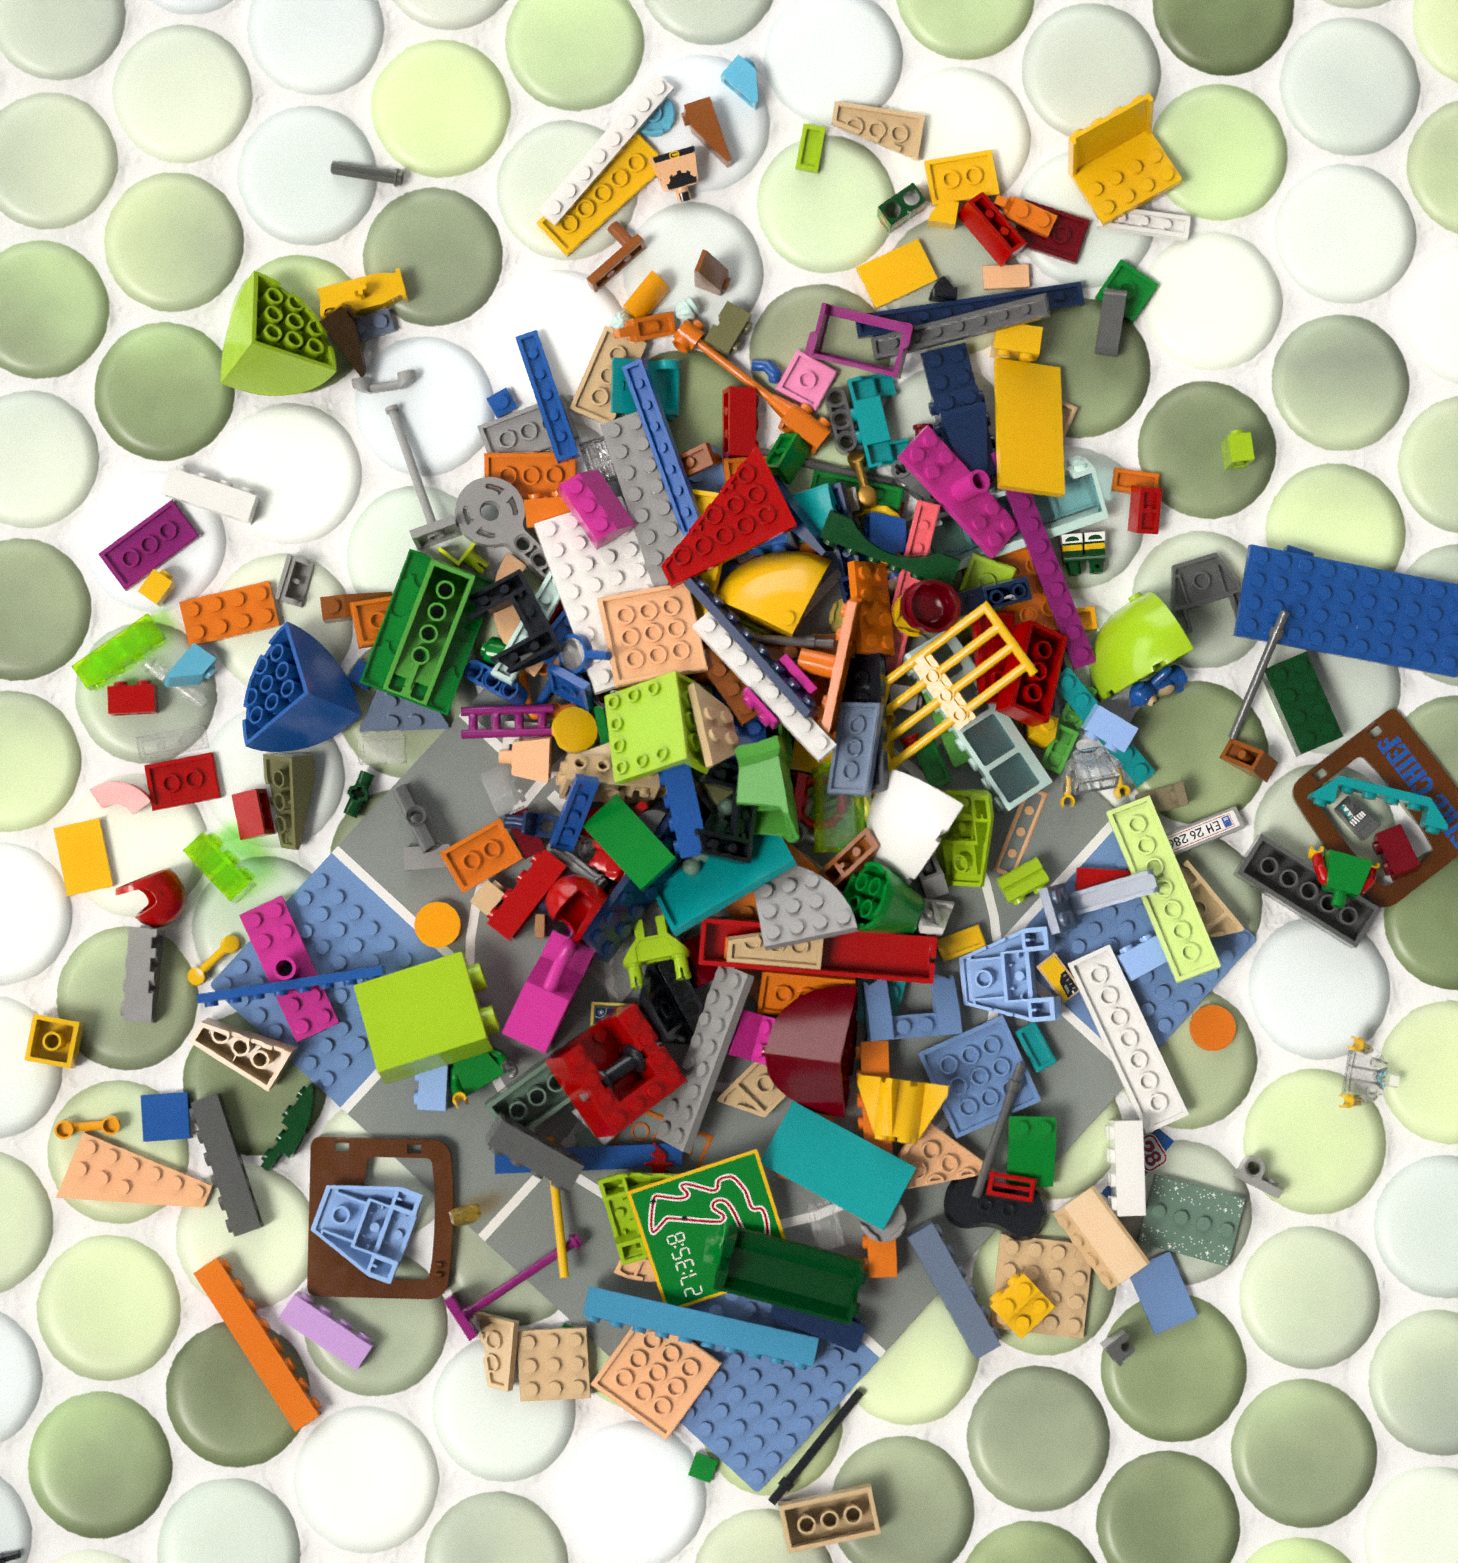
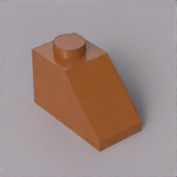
M1230 738L1219 757L1249 776L1266 783L1278 764L1265 751Z

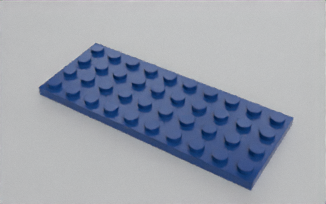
M1248 545L1233 636L1268 642L1270 637L1268 633L1271 626L1275 625L1279 613L1283 609L1290 614L1283 628L1285 632L1282 639L1278 640L1277 645L1446 677H1457L1458 584L1263 546Z

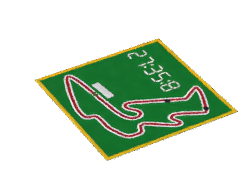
M757 1149L627 1191L662 1301L666 1304L684 1308L726 1294V1292L713 1289L729 1224L786 1239Z

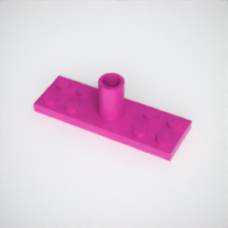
M929 426L924 427L897 457L990 559L996 556L1019 529L1017 522L988 491L990 479L987 473L983 470L970 472Z
M283 896L239 915L269 983L318 976ZM287 961L292 964V972L289 975L282 972V967ZM320 985L312 986L309 992L297 993V989L288 990V995L276 997L296 1042H300L340 1023L326 990H321Z

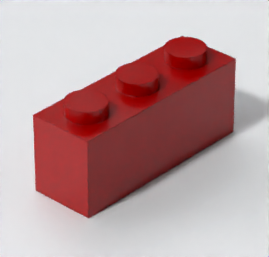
M984 192L967 201L957 215L1000 267L1014 259L1027 244Z
M729 386L722 390L723 459L748 457L753 451V447L757 445L759 447V442L756 440V431L759 427V420L756 417L759 397L756 395V388Z

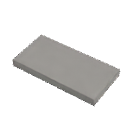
M559 395L574 440L578 439L579 435L564 395ZM538 404L477 426L487 453L543 452L552 448Z

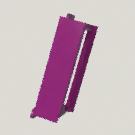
M822 302L816 330L809 334L805 354L812 358L901 379L908 346L915 325ZM830 316L902 333L894 369L821 352Z

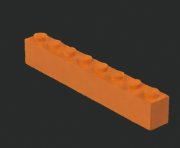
M219 1256L193 1274L296 1432L322 1414L320 1411L322 1406L315 1396L311 1397L307 1389H309V1386L303 1377L299 1378L295 1373L296 1366L290 1357L286 1358L281 1351L284 1348L277 1337L273 1338L269 1330L271 1327L264 1317L260 1318L256 1310H258V1307L251 1297L248 1299L244 1294L245 1287L241 1280L233 1277L230 1272L233 1269L226 1258L222 1259Z

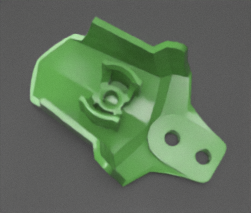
M781 723L778 726L779 736L736 747L735 755L739 766L736 803L737 805L757 806L754 835L783 836L788 842L792 843L799 840L796 805L790 775L791 758H793L792 738L789 730Z

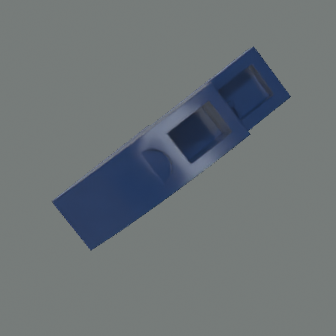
M1027 576L956 591L961 603L960 616L968 615L985 601H988L990 606L996 609L1032 599Z

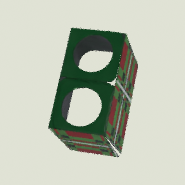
M913 182L877 207V217L888 233L891 227L892 233L921 213L927 201ZM913 189L918 194L920 199L917 204L908 205L905 203L903 196L907 190ZM895 202L900 206L901 213L898 217L890 218L885 214V207L888 203Z

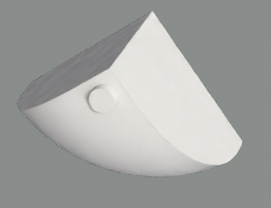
M891 770L888 772V790L876 792L871 802L866 827L869 828L881 845L873 857L875 862L885 865L910 885L911 879L916 878L939 845L941 840L939 836L944 835L948 831L963 804L919 779L897 770Z

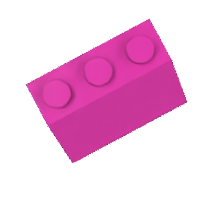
M599 470L578 473L559 485L560 497L596 550L636 527V524Z

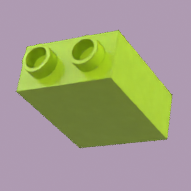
M462 951L353 985L376 1069L385 1084L492 1051L494 1049L489 1035L501 1032L493 1005L481 1008L477 992L488 989L480 962L469 965Z

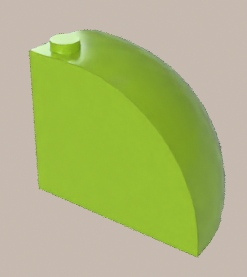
M255 270L245 283L229 321L222 352L220 384L247 393L265 396L293 395L322 385L337 371L333 346H329L326 339V330L319 322L320 320L298 295L294 292L290 294L280 287V282Z
M1138 592L1129 597L1130 603L1111 615L1102 625L1094 639L1091 649L1096 662L1089 664V673L1092 687L1097 689L1096 697L1100 703L1129 688L1134 683L1155 674L1163 667L1179 661L1194 649L1171 611L1152 592H1147L1144 595Z

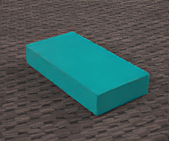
M1031 1022L1014 1032L1036 1073L1057 1063L1036 1022Z

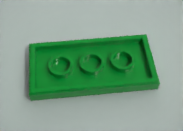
M617 794L583 824L586 831L642 892L677 861L673 854Z

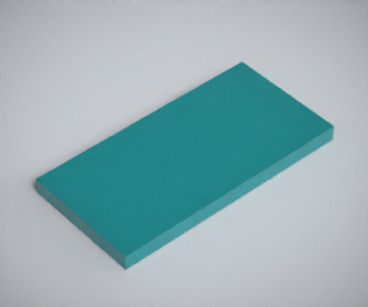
M754 835L751 864L739 865L708 857L706 862L700 860L701 870L696 875H687L683 867L672 873L659 893H657L656 900L671 931L676 937L798 864L782 836Z
M794 1101L761 1160L762 1165L882 1231L885 1230L917 1170L916 1167Z

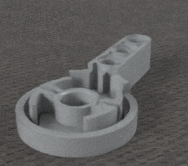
M483 477L470 482L459 494L455 506V519L461 533L469 541L479 546L507 547L522 563L527 565L526 567L542 582L544 581L550 570L541 545L523 527L525 507L518 490L509 482L496 477ZM486 505H492L498 510V517L493 521L485 520L481 515V509ZM518 541H525L529 548L527 550H520L516 543ZM533 558H543L545 565L541 567L536 566Z

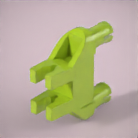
M664 915L655 916L658 935L647 937L645 923L642 919L638 920L634 926L636 939L623 960V967L628 970L630 989L632 990L638 989V987L642 988L644 979L642 967L653 962L674 960L676 980H684L683 974L685 979L691 978L687 959L690 955V950L670 935L668 923Z

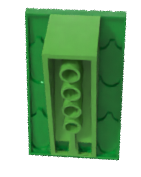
M409 549L360 683L448 716L483 620L481 618L473 622L470 621L469 613H475V602L470 601L469 596L493 584L495 581Z

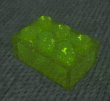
M203 831L182 851L230 902L238 903L257 885L254 881L256 876L247 867H241L238 864L240 859L232 851L225 850L222 847L225 843L218 835Z

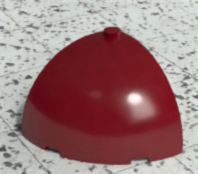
M831 986L800 996L786 1006L779 1014L771 1028L768 1042L763 1044L762 1057L766 1059L767 1072L772 1082L787 1097L811 1110L832 1116L845 1117L850 1094V1076L853 1075L858 1026V1021H856L858 987Z

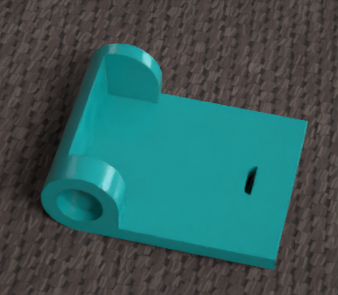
M612 358L611 413L631 414L637 412L622 370L623 366L637 359ZM671 359L646 360L667 421L673 422L675 418L680 417L681 361Z

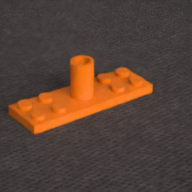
M853 597L846 603H843L840 617H843L844 620L836 633V640L839 641L836 655L802 648L798 659L797 667L802 672L831 678L827 696L824 695L821 709H824V715L822 718H819L817 723L830 738L835 735L840 702H842L863 603L862 598Z

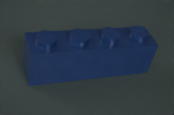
M772 1305L769 1312V1317L854 1353L857 1352L867 1328L863 1324L864 1319L860 1317H853L851 1325H846Z

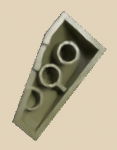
M305 753L263 754L264 779L266 784H270L273 796L269 800L270 804L274 805L277 817L275 824L281 848L299 850L315 779L314 755Z

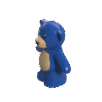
M1178 665L1166 666L1148 681L1134 683L1129 691L1131 701L1129 706L1131 708L1135 706H1153L1157 701V697L1168 696L1172 692H1182L1184 684L1187 683L1188 679L1186 673Z

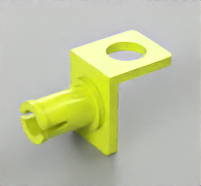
M474 543L469 546L458 561L441 547L437 549L441 555L458 567L461 562H466L480 575L485 571L481 566L486 569L490 564L474 552L475 549L473 547L476 545Z

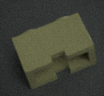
M729 301L726 302L718 316L720 323L718 326L713 324L704 339V342L727 358L731 353L735 354L741 344L738 341L742 333L746 335L753 324L750 322V313Z

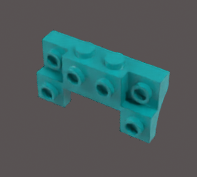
M877 374L847 379L852 401L850 413L852 421L856 422L858 429L855 431L857 445H862L868 470L889 465L891 467L895 461L899 460L897 458L899 454L909 445L908 438L890 441L881 399L897 395L893 378Z

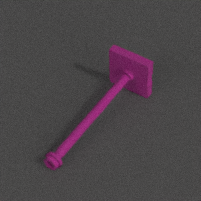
M577 1233L569 1234L568 1237L570 1239L566 1241V1251L568 1252L574 1247L579 1250L583 1242ZM557 1248L469 1307H462L454 1293L444 1300L447 1308L469 1341L479 1334L471 1321L474 1318L473 1315L558 1259Z

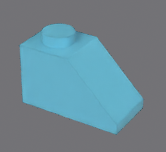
M738 54L722 72L721 82L756 110L758 107V89L755 64L748 57L742 58Z
M193 643L166 674L164 685L166 687L200 685L205 679L209 680L215 673L216 658Z

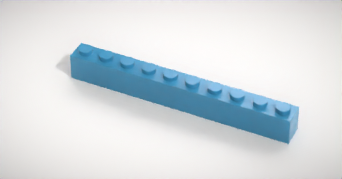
M591 1286L588 1287L582 1315L587 1316L586 1321L600 1323V1319L610 1321L609 1326L623 1329V1325L633 1326L632 1331L646 1334V1330L655 1331V1336L669 1339V1335L679 1337V1342L692 1344V1340L702 1342L701 1347L715 1349V1345L725 1347L724 1352L738 1355V1350L748 1352L747 1357L761 1360V1356L770 1357L771 1363L784 1365V1361L792 1362L794 1368L806 1370L807 1366L812 1367L814 1365L819 1338Z

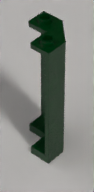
M729 1224L721 1250L720 1262L715 1274L713 1289L846 1325H851L853 1317H858L861 1305L857 1303L858 1291L861 1284L865 1285L868 1271L865 1270V1260Z

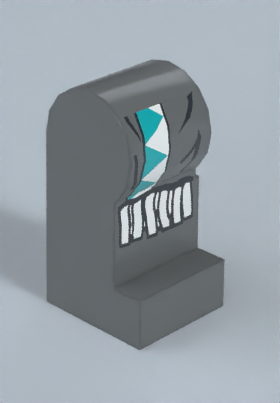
M1349 796L1334 808L1335 813L1360 841L1366 840L1380 826L1375 819H1372Z

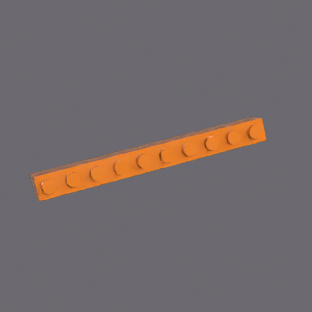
M888 1041L859 1042V1046H855V1060H860V1070H856V1084L858 1074L890 1078ZM857 1093V1107H862V1117H858V1131H862L864 1140L893 1155L892 1141L874 1139L875 1134H873L861 1094ZM866 1234L862 1235V1248L867 1249V1258H863V1260H865V1270L868 1271V1277H897L896 1239L889 1242H878L872 1240Z

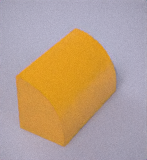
M651 271L623 305L624 312L630 314L632 319L650 316L669 293V286L655 272Z

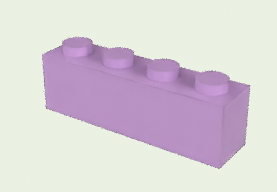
M295 1293L279 1316V1319L355 1370H358L375 1345L370 1342L372 1338L362 1331L358 1334L352 1330L353 1325L345 1319L341 1318L338 1320L333 1317V1312L323 1305L318 1307L312 1303L314 1299L306 1293Z

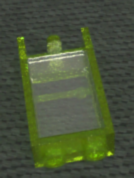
M819 763L818 768L812 769L814 853L840 852L865 829L864 796L846 797L843 795L827 794L831 763Z

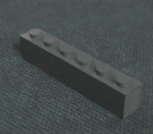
M221 1093L192 1102V1108H189V1113L192 1121L197 1122L199 1128L196 1131L197 1138L200 1144L204 1143L206 1149L204 1159L207 1166L212 1168L213 1175H211V1180L214 1188L219 1189L221 1197L218 1198L221 1210H226L228 1219L225 1222L229 1233L233 1232L234 1237L264 1227Z

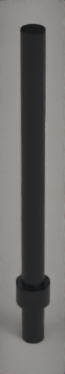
M858 1389L854 1391L786 1477L783 1476L778 1482L779 1486L768 1499L773 1505L778 1503L786 1491L789 1492L795 1485L794 1481L863 1397L864 1394Z

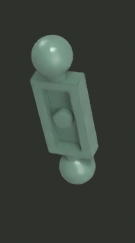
M729 797L717 805V812L712 810L704 824L705 830L724 834L728 823L725 816L730 815L732 812V798ZM698 855L685 859L683 862L684 872L690 876L698 874L701 870L700 860L706 862L709 856Z

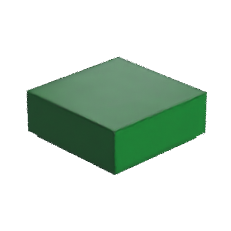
M696 1452L688 1475L710 1483L718 1460Z

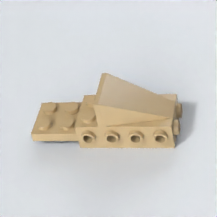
M610 742L578 754L567 753L565 761L560 763V771H557L556 785L560 786L559 798L561 799L567 798L571 787L569 786L570 782H573L576 773L599 778V786L593 798V801L608 802L617 794L626 804L637 805L640 801H644L647 806H652L655 798L663 799V795L667 794L665 785L661 786L658 772L621 785L614 783ZM694 779L697 795L700 796L703 788Z

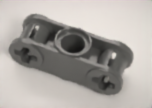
M900 460L892 464L891 473L899 487L904 488L916 500L940 505ZM940 506L939 512L945 511V509L942 506Z

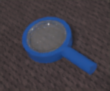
M568 634L560 642L564 651L558 653L559 662L562 668L573 674L587 671L591 666L592 660L612 659L610 651L593 650L589 639L583 634Z

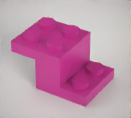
M742 1010L727 1054L766 1065V1059L762 1057V1047L764 1043L768 1042L771 1028L776 1019Z

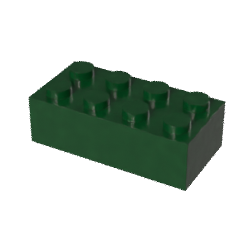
M1307 652L1266 668L1262 680L1296 757L1344 737Z

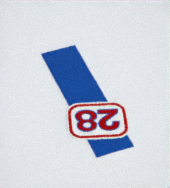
M1161 1129L1143 1136L1145 1175L1160 1168L1168 1160L1166 1150L1174 1141ZM1106 1186L1101 1194L1108 1198V1195H1111V1187Z

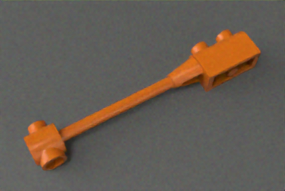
M688 319L685 320L673 337L672 343L675 348L686 354L689 350L692 352L697 347L746 386L756 388V393L765 399L781 418L778 429L783 433H799L809 447V453L814 456L832 433L829 429L831 427L830 422L823 417H820L819 420L811 415L813 413L812 408L805 403L799 406L769 392L702 340L705 336L703 332L705 327L700 321L696 319L692 322Z

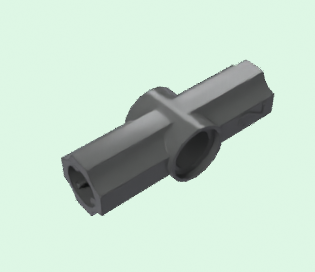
M411 783L403 784L392 791L423 854L441 846L442 844ZM414 814H421L423 816V819L418 823L411 821V817Z

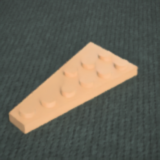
M83 1132L56 1198L204 1208L213 1185Z

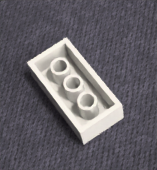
M1138 1119L1109 1120V1125L1105 1126L1106 1139L1110 1140V1148L1106 1149V1161L1110 1163L1111 1172H1107V1186L1111 1187V1195H1108L1107 1198L1108 1206L1116 1216H1146L1143 1121Z

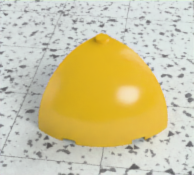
M786 550L763 554L733 570L718 585L716 594L725 601L724 606L739 617L771 632L773 635L794 637L832 560L804 551Z

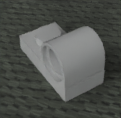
M1254 1156L1243 1158L1233 1177L1279 1199L1283 1191L1277 1188L1279 1183L1267 1177L1265 1180H1262L1266 1169L1263 1160ZM1251 1161H1255L1258 1165V1169L1254 1174H1250L1247 1170V1166Z

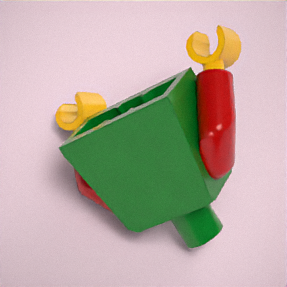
M1313 845L1310 846L1308 857L1313 862L1318 881L1322 884V890L1333 893L1331 906L1345 908L1347 897L1356 898L1359 895L1365 894L1375 884L1380 863L1377 862L1373 866V861L1369 858L1364 859L1333 850L1325 852L1323 856V846H1320L1318 851L1313 849Z

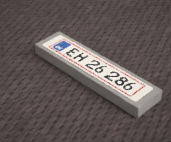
M1234 806L1169 832L1166 836L1174 855L1177 856L1245 828V824L1237 807Z

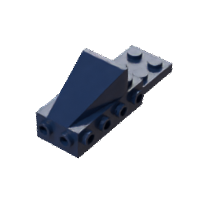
M966 343L921 353L920 356L931 396V402L928 403L929 411L936 421V425H934L935 433L970 472L983 470L989 476L990 483L994 482L995 478H997V470L990 454L994 453L993 448H996L994 435L989 434L988 426H991L989 414L986 412L984 394L982 390H978V386L975 383Z

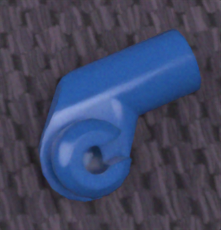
M752 359L751 371H765L769 376L768 381L770 383L776 384L780 382L782 372L773 361Z

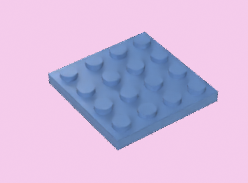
M1003 1015L917 1053L930 1083L950 1086L949 1096L941 1107L955 1139L998 1120L1008 1090L1006 1088L1008 1080L1012 1079L1017 1062L1025 1064ZM1025 1067L1020 1081L1022 1083L1020 1092L1016 1093L1009 1115L1041 1101L1027 1067Z

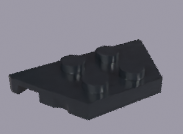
M656 962L648 964L638 1000L642 1012L647 1016L660 1042L689 1045L693 1033Z

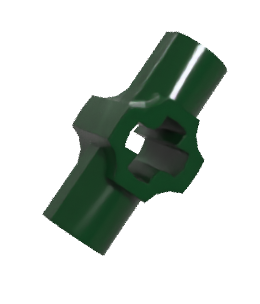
M363 770L360 771L355 785L350 786L347 794L350 798L343 813L354 818L358 817L363 803L368 802L371 795L368 791L375 775ZM362 788L364 797H359L358 800H355L354 791H359Z

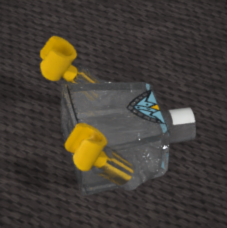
M1083 739L1076 743L1077 750L1072 752L1071 759L1066 761L1062 772V792H1064V796L1060 798V806L1064 808L1065 798L1070 799V807L1075 805V799L1071 796V792H1074V795L1114 788L1113 795L1115 798L1121 799L1120 789H1123L1125 796H1129L1130 788L1124 785L1125 776L1122 763L1112 754L1107 753L1105 747L1091 748L1089 740Z
M1356 1036L1350 1037L1354 1039V1045H1347V1048L1350 1050L1348 1051L1342 1092L1339 1094V1097L1344 1098L1343 1105H1339L1340 1108L1366 1105L1375 1101L1378 1095H1383L1385 1086L1397 1088L1399 1085V1074L1388 1073L1389 1063L1384 1061L1383 1055L1371 1044L1364 1042L1362 1038Z

